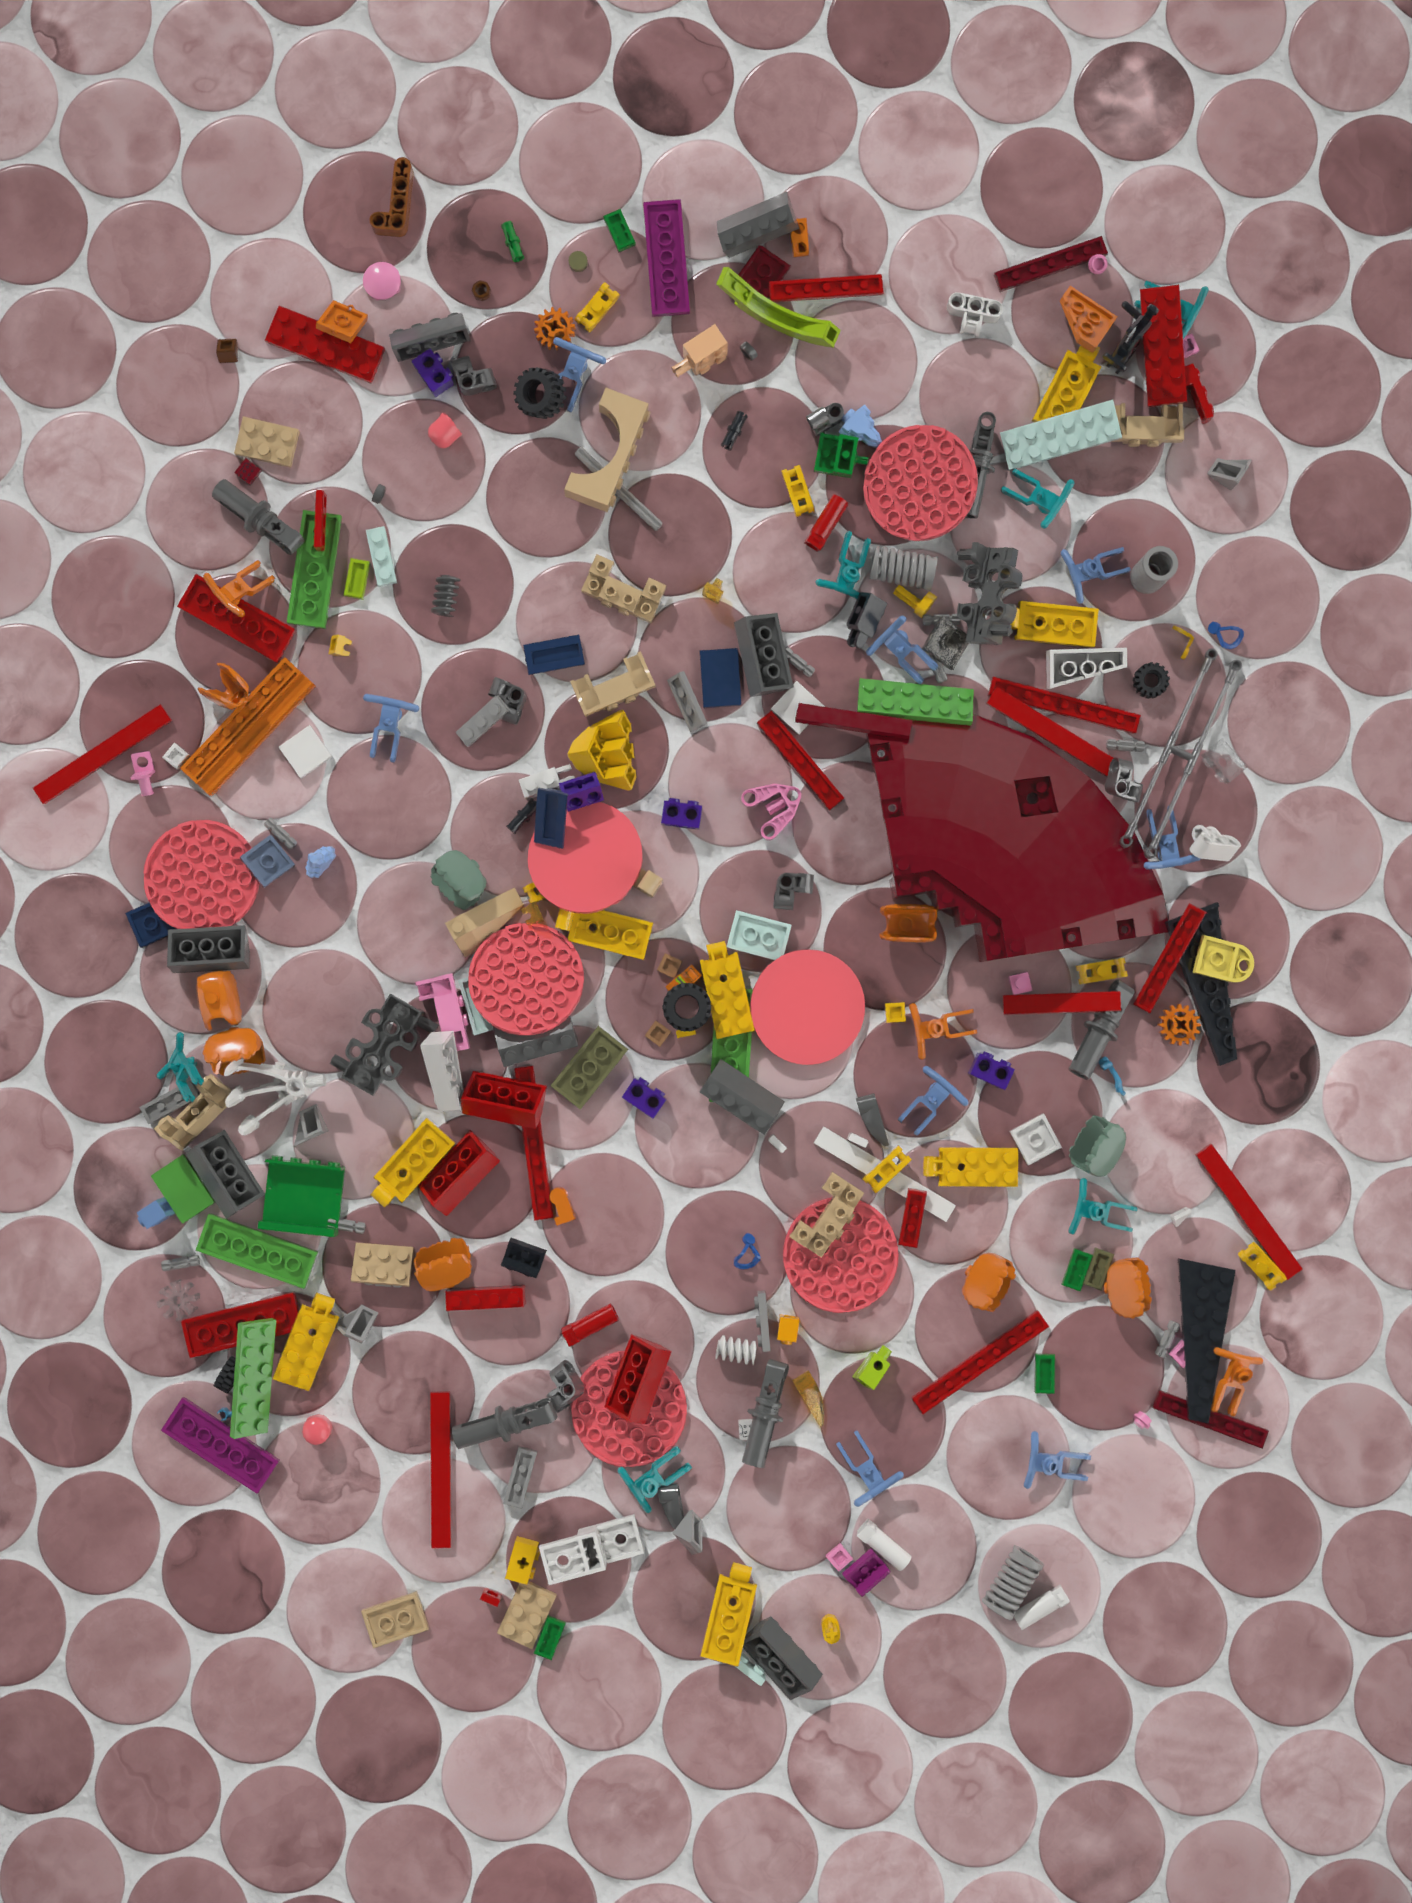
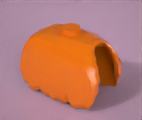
M217 663L216 665L220 667V677L226 687V691L221 692L217 689L206 690L198 687L199 693L223 708L233 710L238 706L242 707L248 700L249 685L229 665Z
M891 904L880 908V913L886 917V930L879 934L882 940L912 943L935 941L937 937L935 921L937 920L936 907L920 904Z
M215 971L197 977L198 1005L205 1028L209 1031L213 1030L211 1026L212 1019L224 1018L234 1026L238 1025L242 1020L240 997L236 987L237 982L231 971Z
M231 1027L226 1031L210 1036L203 1046L202 1054L206 1063H210L214 1074L224 1076L226 1067L234 1060L238 1061L243 1058L244 1063L259 1065L261 1063L264 1064L266 1061L262 1039L254 1030L249 1028ZM241 1070V1071H239V1072H234L232 1075H234L235 1073H236V1074H241L242 1072H243V1073H246L247 1071H246V1070Z
M451 1238L450 1242L444 1240L443 1242L432 1244L429 1248H420V1251L416 1253L414 1258L416 1269L414 1275L421 1287L427 1291L450 1289L467 1279L472 1272L469 1246L466 1245L462 1238Z
M995 1253L980 1255L973 1265H969L965 1271L967 1277L962 1293L968 1304L972 1305L975 1309L994 1312L1001 1305L999 1300L1004 1299L1005 1294L1008 1293L1010 1281L1016 1277L1013 1263Z
M1138 1257L1125 1258L1114 1262L1107 1271V1282L1104 1283V1292L1108 1294L1111 1308L1115 1313L1124 1318L1134 1319L1135 1317L1142 1316L1145 1311L1150 1309L1152 1297L1149 1296L1151 1293L1150 1278L1146 1274L1149 1271V1267Z

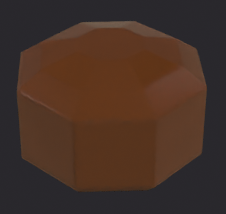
M479 280L473 284L472 293L476 300L485 301L490 297L491 288L487 282Z

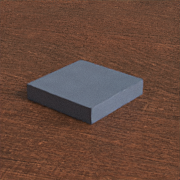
M269 835L240 856L242 862L263 888L295 866L294 862L272 835Z

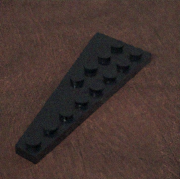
M1215 902L1200 908L1207 913L1179 963L1217 1066H1221L1237 1060L1236 1042L1232 1029L1233 1017H1231L1230 1012L1231 1000L1228 995L1229 983L1193 973L1201 935L1223 940L1220 927L1222 924L1218 911L1219 903ZM1182 915L1165 921L1170 937Z
M1178 1258L1182 1340L1184 1341L1185 1382L1187 1389V1418L1189 1420L1209 1423L1220 1356L1214 1353V1349L1216 1347L1222 1348L1236 1270Z

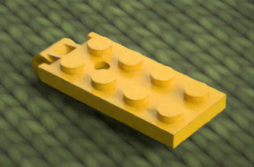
M1081 345L1076 354L1067 350L1032 419L1033 422L1081 409L1102 367L1094 363L1100 347H1097L1093 353ZM1071 376H1077L1078 380L1072 381Z
M1027 601L1018 602L1019 609L1016 608L1015 620L1010 624L1012 630L1017 629V635H1015L1014 640L1095 647L1099 609ZM1036 620H1041L1042 626H1037Z
M559 909L555 928L569 931L567 939L570 942L642 960L645 958L653 927L652 922L605 910L583 914ZM591 924H595L597 926V929L595 931H591L589 929V926Z
M725 941L706 945L709 959L700 960L706 991L711 1001V1014L717 1039L755 1031L738 953L735 952L728 955ZM723 974L727 976V981L725 982L720 981V976Z
M426 1118L373 1177L380 1184L370 1195L384 1208L394 1197L403 1203L455 1145V1142L429 1118ZM401 1170L406 1171L405 1177L400 1176L399 1172Z
M938 1147L939 1157L923 1156V1176H939L938 1186L1018 1187V1148ZM960 1163L964 1164V1169L962 1171L958 1169V1165Z
M316 1292L311 1307L304 1304L301 1305L273 1374V1380L307 1391L310 1390L339 1319V1316L330 1314L335 1298ZM315 1329L316 1333L314 1335H310L309 1330Z
M733 1562L729 1577L719 1574L700 1657L736 1667L739 1666L757 1584L748 1583L752 1567ZM731 1598L736 1600L735 1606L729 1604Z

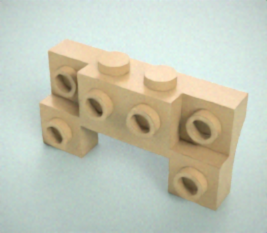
M1125 403L1115 405L1122 438L1111 442H1123V444H1128L1130 447H1137L1140 444H1147L1148 447H1157L1162 443L1183 442V404H1178V406H1161V416H1126V418Z
M596 554L589 569L587 579L581 589L582 593L600 600L601 604L605 607L611 608L613 606L619 609L618 612L625 616L631 614L648 623H652L667 588L666 585L648 578L643 591L610 577L614 561Z
M641 651L635 656L623 659L628 672L594 687L588 674L576 681H570L585 717L600 710L607 709L612 711L618 708V704L633 702L638 694L656 687Z
M212 1074L204 1077L203 1084L197 1086L201 1094L194 1102H191L176 1118L169 1115L162 1118L154 1128L162 1138L168 1140L180 1150L186 1148L227 1107L225 1103L226 1098L233 1090Z
M834 1172L830 1173L829 1178L821 1187L833 1195L814 1226L810 1227L799 1220L798 1225L789 1235L790 1238L821 1258L835 1239L839 1240L844 1232L842 1230L845 1223L849 1224L855 1215L853 1214L854 1208L864 1194L863 1191Z

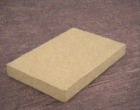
M417 1591L362 1609L361 1611L373 1648L429 1630Z

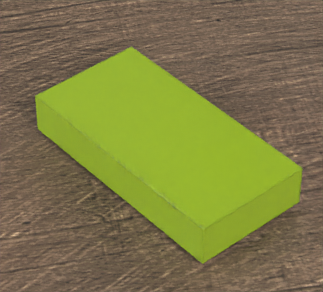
M350 559L344 590L345 597L364 600L370 568L369 561Z

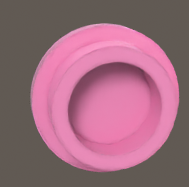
M1097 254L1090 258L1088 262L1090 272L1101 274L1106 270L1107 260L1103 255Z
M1142 1411L1133 1415L1134 1423L1141 1429H1149L1152 1420Z

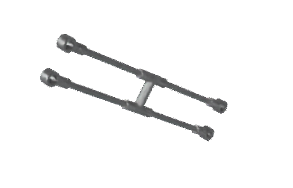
M1213 648L1207 650L1204 655L1205 660L1200 669V675L1179 721L1166 743L1153 778L1132 823H1130L1125 835L1119 841L1120 845L1124 848L1132 844V837L1137 827L1136 824L1170 753L1187 760V765L1183 771L1184 775L1159 830L1154 835L1150 846L1144 851V856L1147 859H1153L1157 855L1156 849L1162 838L1163 830L1183 786L1204 746L1203 742L1227 689L1232 684L1236 673L1242 668V663L1239 660H1233L1229 664V672L1224 681V687L1192 754L1174 746L1179 735L1178 732L1203 677L1208 672L1212 661L1218 655L1217 651ZM1209 652L1214 654L1213 658L1208 655ZM1234 663L1238 665V669L1233 667ZM1123 839H1128L1129 844H1124ZM1148 850L1153 851V856L1148 854Z

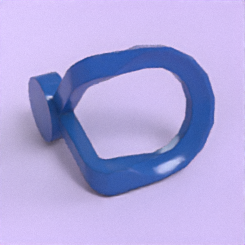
M1211 622L1208 626L1209 633L1216 634L1221 647L1225 649L1236 648L1244 637L1243 629L1236 626L1221 627L1218 622ZM1235 630L1238 631L1239 635L1234 643L1228 644L1223 641L1220 631Z
M747 1233L742 1239L745 1244L743 1250L734 1258V1266L738 1269L752 1268L761 1260L760 1254L753 1246L755 1237ZM749 1247L755 1255L754 1259L748 1264L738 1263V1260Z

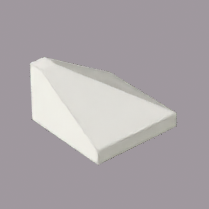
M1184 1207L1170 1214L1174 1226L1178 1227L1192 1213V1210Z

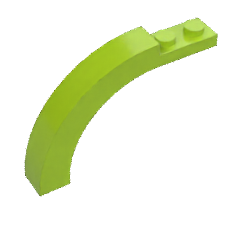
M723 267L716 285L734 299V304L742 311L783 334L808 343L834 348L841 330L831 321L815 319L786 309L761 295L732 269Z

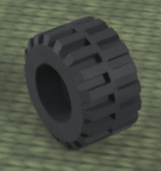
M532 367L529 368V371H523V376L519 375L517 378L519 380L518 383L515 382L514 387H516V391H513V395H516L514 401L519 404L517 406L518 409L531 417L542 419L554 417V414L560 412L559 408H563V400H566L564 395L566 387L562 386L564 381L559 379L560 376L543 368ZM542 383L544 386V397L538 403L535 394L537 387Z
M682 983L674 986L667 992L663 1000L662 1009L664 1017L673 1028L690 1032L699 1029L707 1022L711 1013V1001L705 990L698 985ZM683 996H691L698 1002V1012L690 1019H684L676 1012V1002Z

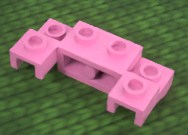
M453 973L415 982L419 991V1001L434 998L441 1032L454 1031L457 1051L470 1049L466 1026L469 1025L467 1014H463L464 1000L463 996H459Z

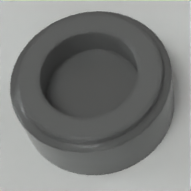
M745 341L740 346L741 352L750 361H753L758 356L755 349L748 342Z
M381 484L377 486L372 502L379 504L382 501L386 492L385 486Z

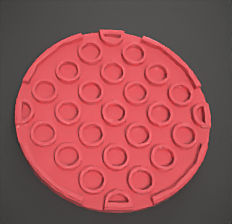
M913 425L894 432L879 444L866 466L863 491L869 512L875 521L888 533L908 541L932 540L952 531L969 513L977 493V468L971 452L959 437L938 426Z
M602 802L567 811L563 849L535 843L534 834L528 849V868L532 881L538 891L556 907L573 913H595L620 902L635 885L643 861L641 840L634 825L618 809Z
M211 820L187 821L166 831L152 846L146 858L143 871L145 894L155 913L163 921L176 929L233 926L239 922L252 907L260 885L240 859V856L252 848L251 845L233 828Z
M516 923L505 926V928L496 933H492L482 942L470 964L468 986L476 1009L489 1024L509 1034L521 1036L537 1035L554 1029L563 1023L575 1010L584 987V971L578 952L562 933L543 924Z
M797 950L780 956L762 971L752 991L750 1012L756 1034L772 1053L791 1063L814 1065L834 1059L847 1050L854 1042L863 1024L865 999L858 978L842 960L823 951Z
M832 1197L826 1198L805 1208L792 1222L783 1246L785 1271L793 1288L809 1304L833 1313L858 1311L875 1302L891 1285L898 1266L897 1240L892 1227L885 1217L868 1203L859 1200L853 1211V1214H855L849 1224L845 1223L842 1228L844 1232L839 1240L835 1239L821 1258L790 1238L789 1235L794 1231L799 1220L813 1227L832 1199Z
M625 1350L605 1355L592 1363L580 1377L584 1384V1393L571 1403L572 1422L576 1434L584 1447L596 1458L618 1467H640L662 1457L678 1441L686 1421V1396L678 1376L667 1365L645 1424L628 1422L611 1412L604 1406Z

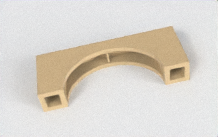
M605 388L599 403V412L606 415L616 426L620 437L618 450L610 463L599 471L590 474L571 472L564 489L565 497L608 512L610 506H614L617 498L615 493L621 489L624 479H621L623 473H627L630 467L629 458L634 456L637 445L635 443L637 439L642 437L644 428H642L643 423H647L651 411H648L649 403Z

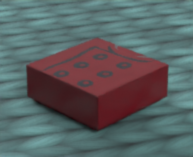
M245 458L234 473L251 486L262 470Z

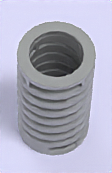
M876 545L870 579L884 582L887 578L888 583H892L895 577L894 582L898 585L902 578L903 586H906L909 580L910 587H914L916 582L918 589L923 588L931 591L938 557H931L930 555L925 557L924 554L917 555L916 552L910 555L909 551L903 553L899 549L896 552L895 548H891L888 552L886 546L882 548Z
M1157 546L1150 549L1131 570L1130 580L1133 587L1143 594H1150L1159 590L1177 571L1178 559L1176 554L1165 546ZM1149 565L1154 567L1159 575L1154 574L1150 570Z
M1016 1545L1013 1547V1552L1009 1553L1010 1558L1005 1560L1006 1564L1002 1565L1003 1571H999V1577L994 1579L996 1584L990 1585L991 1590H988L986 1596L982 1599V1602L987 1607L1008 1620L1013 1619L1015 1610L1019 1609V1604L1023 1602L1027 1591L1034 1584V1578L1038 1577L1039 1572L1044 1567V1563L1037 1557Z

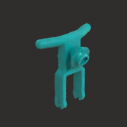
M1149 281L1144 283L1146 288L1161 287ZM1206 286L1201 288L1194 305L1180 299L1182 324H1184L1182 327L1183 339L1192 327L1208 294L1209 289ZM1136 300L1135 306L1141 309L1140 301Z
M1013 469L1012 474L1015 477L1036 488L1029 498L1005 486L1001 488V492L1026 506L1034 504L1038 506L1042 513L1048 514L1040 524L1041 528L1046 529L1067 500L1075 484L1074 480L1069 479L1061 495L1058 496L1041 487L1040 481L1017 469Z
M848 531L844 536L838 559L841 566L837 581L817 579L815 583L819 587L841 592L857 600L860 592L854 589V585L860 579L858 571L865 565L871 539H865L859 563L852 562L846 559V553L852 536V532Z
M178 1032L176 1035V1048L169 1062L157 1073V1078L163 1079L172 1070L176 1076V1084L183 1099L186 1102L189 1099L191 1102H194L195 1096L187 1084V1079L190 1076L192 1083L197 1085L199 1082L200 1086L204 1080L196 1068L197 1062L194 1061L195 1057L186 1058L183 1052L184 1034Z
M1082 1178L1079 1184V1197L1075 1214L1068 1229L1069 1234L1073 1235L1076 1233L1082 1217L1090 1218L1093 1221H1100L1102 1225L1132 1232L1133 1228L1109 1223L1107 1219L1111 1206L1137 1211L1138 1208L1112 1201L1100 1203L1086 1200L1087 1180Z
M678 1446L672 1448L652 1463L651 1469L635 1482L624 1467L618 1468L619 1475L646 1513H650L652 1508L645 1497H654L658 1487L661 1485L669 1486L692 1468L689 1463H685L665 1479L658 1473L657 1469L680 1453L681 1450Z

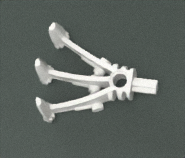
M243 1058L238 1061H232L224 1072L226 1077L241 1070L275 1077L273 1079L274 1082L243 1091V1087H240V1085L236 1086L227 1096L225 1103L230 1108L242 1102L247 1096L272 1091L279 1093V1099L270 1104L265 1111L256 1117L249 1115L238 1127V1131L244 1136L259 1128L260 1123L258 1121L270 1112H274L283 1104L285 1106L289 1105L297 1098L309 1096L311 1088L326 1086L327 1081L324 1074L308 1077L306 1070L294 1072L285 1070V1064L282 1062H275V1065L263 1063L259 1065L244 1063ZM294 1081L300 1084V1088L295 1086Z

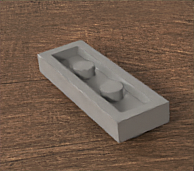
M679 672L668 679V684L690 732L706 725L707 721L685 672Z
M497 695L457 730L456 733L464 744L470 747L505 716L510 709Z
M190 1080L187 1084L196 1099L200 1094L195 1084ZM177 1087L139 1108L147 1123L151 1124L191 1103L189 1099L186 1102Z
M757 1291L758 1296L754 1297L755 1308H759V1316H756V1326L761 1328V1335H757L758 1347H762L763 1352L770 1351L766 1293L765 1291Z
M518 1447L503 1504L522 1509L537 1455L536 1450Z

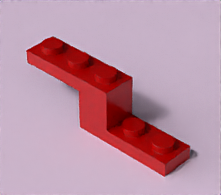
M1192 363L1185 366L1186 390L1189 389L1201 423L1204 424L1214 417V408L1207 400V390L1200 382V372Z

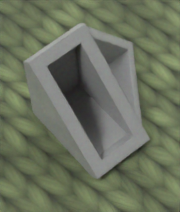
M1217 458L1207 474L1229 490H1232L1249 468L1252 459L1223 460Z
M317 1104L299 1112L300 1119L294 1146L329 1131Z
M361 1305L359 1308L339 1318L336 1328L344 1336L362 1344L366 1340L378 1312Z
M690 1510L672 1534L694 1555L702 1552V1520L693 1510Z

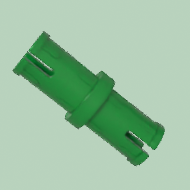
M504 222L501 228L506 238L505 244L509 247L513 262H520L524 259L519 244L520 238L516 235L513 222Z

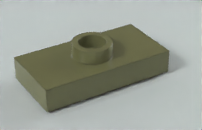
M1095 1247L1083 1284L1102 1291L1114 1254Z

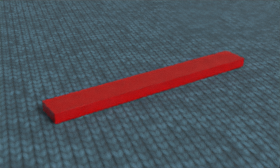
M992 677L987 696H991L995 687H998L1032 708L1132 734L1137 733L1141 717L1139 714Z
M995 687L986 702L988 706L1105 777L1108 776L1110 762L1114 759L1112 756L1000 688Z
M158 705L33 787V790L42 804L48 803L172 722V719L163 705Z
M534 1065L514 1068L515 1079L536 1083ZM540 1118L536 1129L522 1126L534 1221L554 1218Z
M1209 1144L1196 1153L1195 1156L1270 1259L1284 1273L1287 1280L1303 1270L1214 1146Z
M1038 1310L915 1394L911 1397L921 1413L925 1414L1046 1330L1049 1325Z
M450 1391L431 1392V1548H451Z

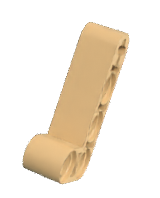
M641 868L639 877L633 886L653 898L662 885L663 879L653 872L645 871Z

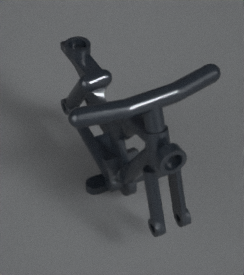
M1122 302V308L1136 321L1128 328L1112 355L1109 353H1104L1103 358L1108 362L1106 365L1108 368L1111 365L1117 368L1115 372L1117 375L1120 372L1126 371L1127 367L1125 365L1136 350L1134 348L1139 345L1141 338L1151 327L1152 317L1156 316L1159 312L1155 305L1149 304L1145 315L1141 316V313L1129 302ZM1136 327L1135 332H1134L1133 335L1128 339V341H1127V343H1126V342H1125L1126 339L1128 338V336L1130 335V333L1133 331V329Z

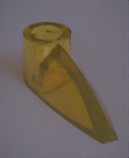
M808 1370L792 1381L819 1427L824 1424L823 1400L818 1385Z

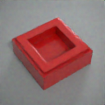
M484 1588L480 1600L498 1607L502 1594Z

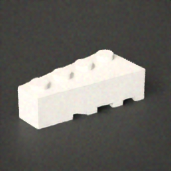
M1127 648L1046 651L1047 689L1126 668Z
M454 1031L431 1032L420 1047L433 1090L434 1103L437 1105L438 1111L461 1110V1097L464 1090Z

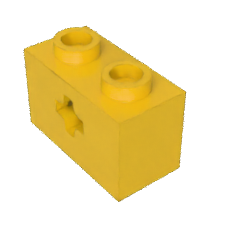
M519 1536L516 1537L505 1579L526 1585L529 1579L533 1580L536 1568L532 1566L534 1560L538 1561L539 1542ZM523 1557L526 1558L525 1564H522Z

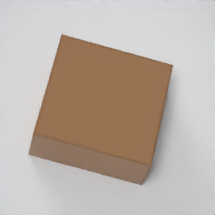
M665 953L657 971L675 978L682 961Z
M655 1021L645 1034V1037L661 1047L671 1031L658 1021Z

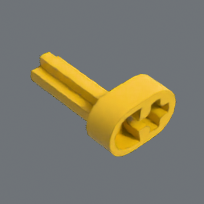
M898 585L893 592L896 597L913 608L914 613L920 618H923V615L928 612L937 599V596L929 591L920 600L901 585Z
M827 1614L821 1620L822 1633L827 1643L834 1644L840 1639L839 1622L835 1615Z

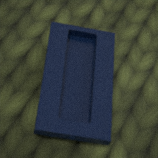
M579 634L523 645L528 675L585 665Z
M538 788L534 831L535 843L564 848L567 793L551 788Z

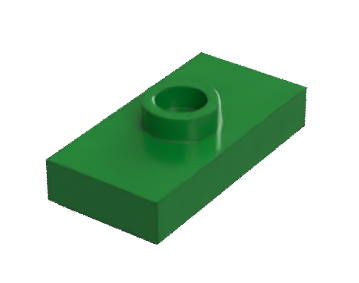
M621 209L603 216L618 253L636 246V242Z
M1074 1248L1061 1285L1081 1291L1093 1255Z
M1035 1353V1393L1055 1394V1354Z
M547 1616L534 1654L552 1661L566 1624L565 1621Z

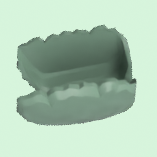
M452 850L444 853L435 860L436 864L431 869V883L438 886L440 892L443 893L444 897H448L449 901H454L455 907L466 910L479 901L486 888V878L480 871L479 864L473 859L470 860L462 852Z
M1093 1115L1086 1121V1127H1083L1081 1132L1078 1133L1074 1142L1075 1145L1070 1147L1069 1158L1071 1163L1090 1175L1102 1177L1109 1174L1115 1167L1124 1151L1127 1137L1124 1128L1119 1124L1111 1123L1104 1117Z

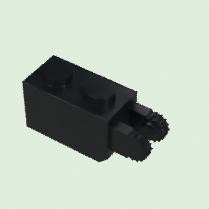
M859 593L846 623L847 628L851 630L847 639L849 647L856 646V648H862L868 638H873L888 603L872 593Z

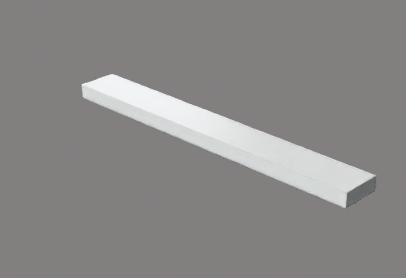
M824 1126L814 1141L816 1145L865 1174H868L881 1162V1160ZM901 1172L885 1185L905 1198L907 1197L908 1188L927 1191L924 1209L947 1222L956 1206ZM879 1174L874 1177L878 1182L882 1179Z

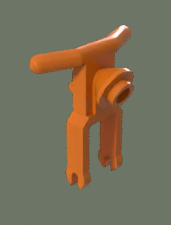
M259 560L238 572L234 580L220 589L209 573H204L203 575L204 580L214 595L227 609L239 617H243L245 614L237 606L240 598L245 595H255L275 581L274 579H276L271 575L253 588L246 584L242 578L261 566Z
M915 1003L909 1005L914 1022L918 1058L920 1060L926 1057L925 1039L939 1038L941 1036L950 1039L978 1033L977 1030L955 1034L949 1033L947 1018L974 1013L973 1009L942 1014L940 1019L921 1022L917 1005Z
M1216 1347L1214 1349L1216 1355L1231 1361L1224 1378L1217 1385L1211 1410L1212 1412L1219 1410L1227 1386H1231L1236 1389L1228 1406L1227 1413L1230 1416H1235L1245 1391L1242 1384L1248 1382L1253 1376L1249 1365L1263 1364V1359L1261 1357L1233 1353Z

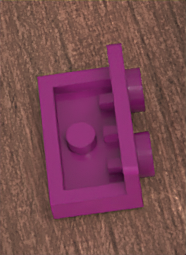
M870 1548L842 1574L857 1590L858 1594L863 1597L890 1574V1570L884 1560Z

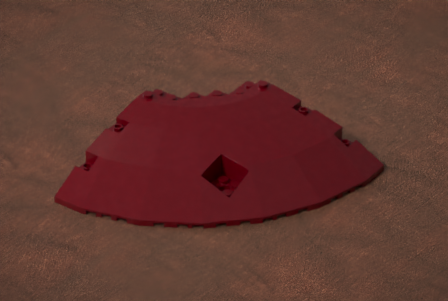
M973 714L972 725L913 720L909 740L866 733L887 834L893 878L889 880L892 899L930 893L932 906L936 907L937 911L952 909L955 928L974 925L980 962L1168 933L1165 925L1168 917L1164 894L1153 870L1144 868V863L1149 861L1144 856V851L1135 832L1132 837V844L1127 848L1122 847L1119 841L1129 827L1126 820L1089 776L1036 738L976 714ZM879 750H882L884 752L883 757H879L877 755V752ZM1031 793L1035 794L1038 798L1035 804H1030L1027 800V796ZM889 805H894L896 810L894 812L889 811ZM1124 838V844H1129V840ZM1122 926L1127 927L1126 933L1121 931ZM1070 934L1074 935V941L1072 942L1068 940Z

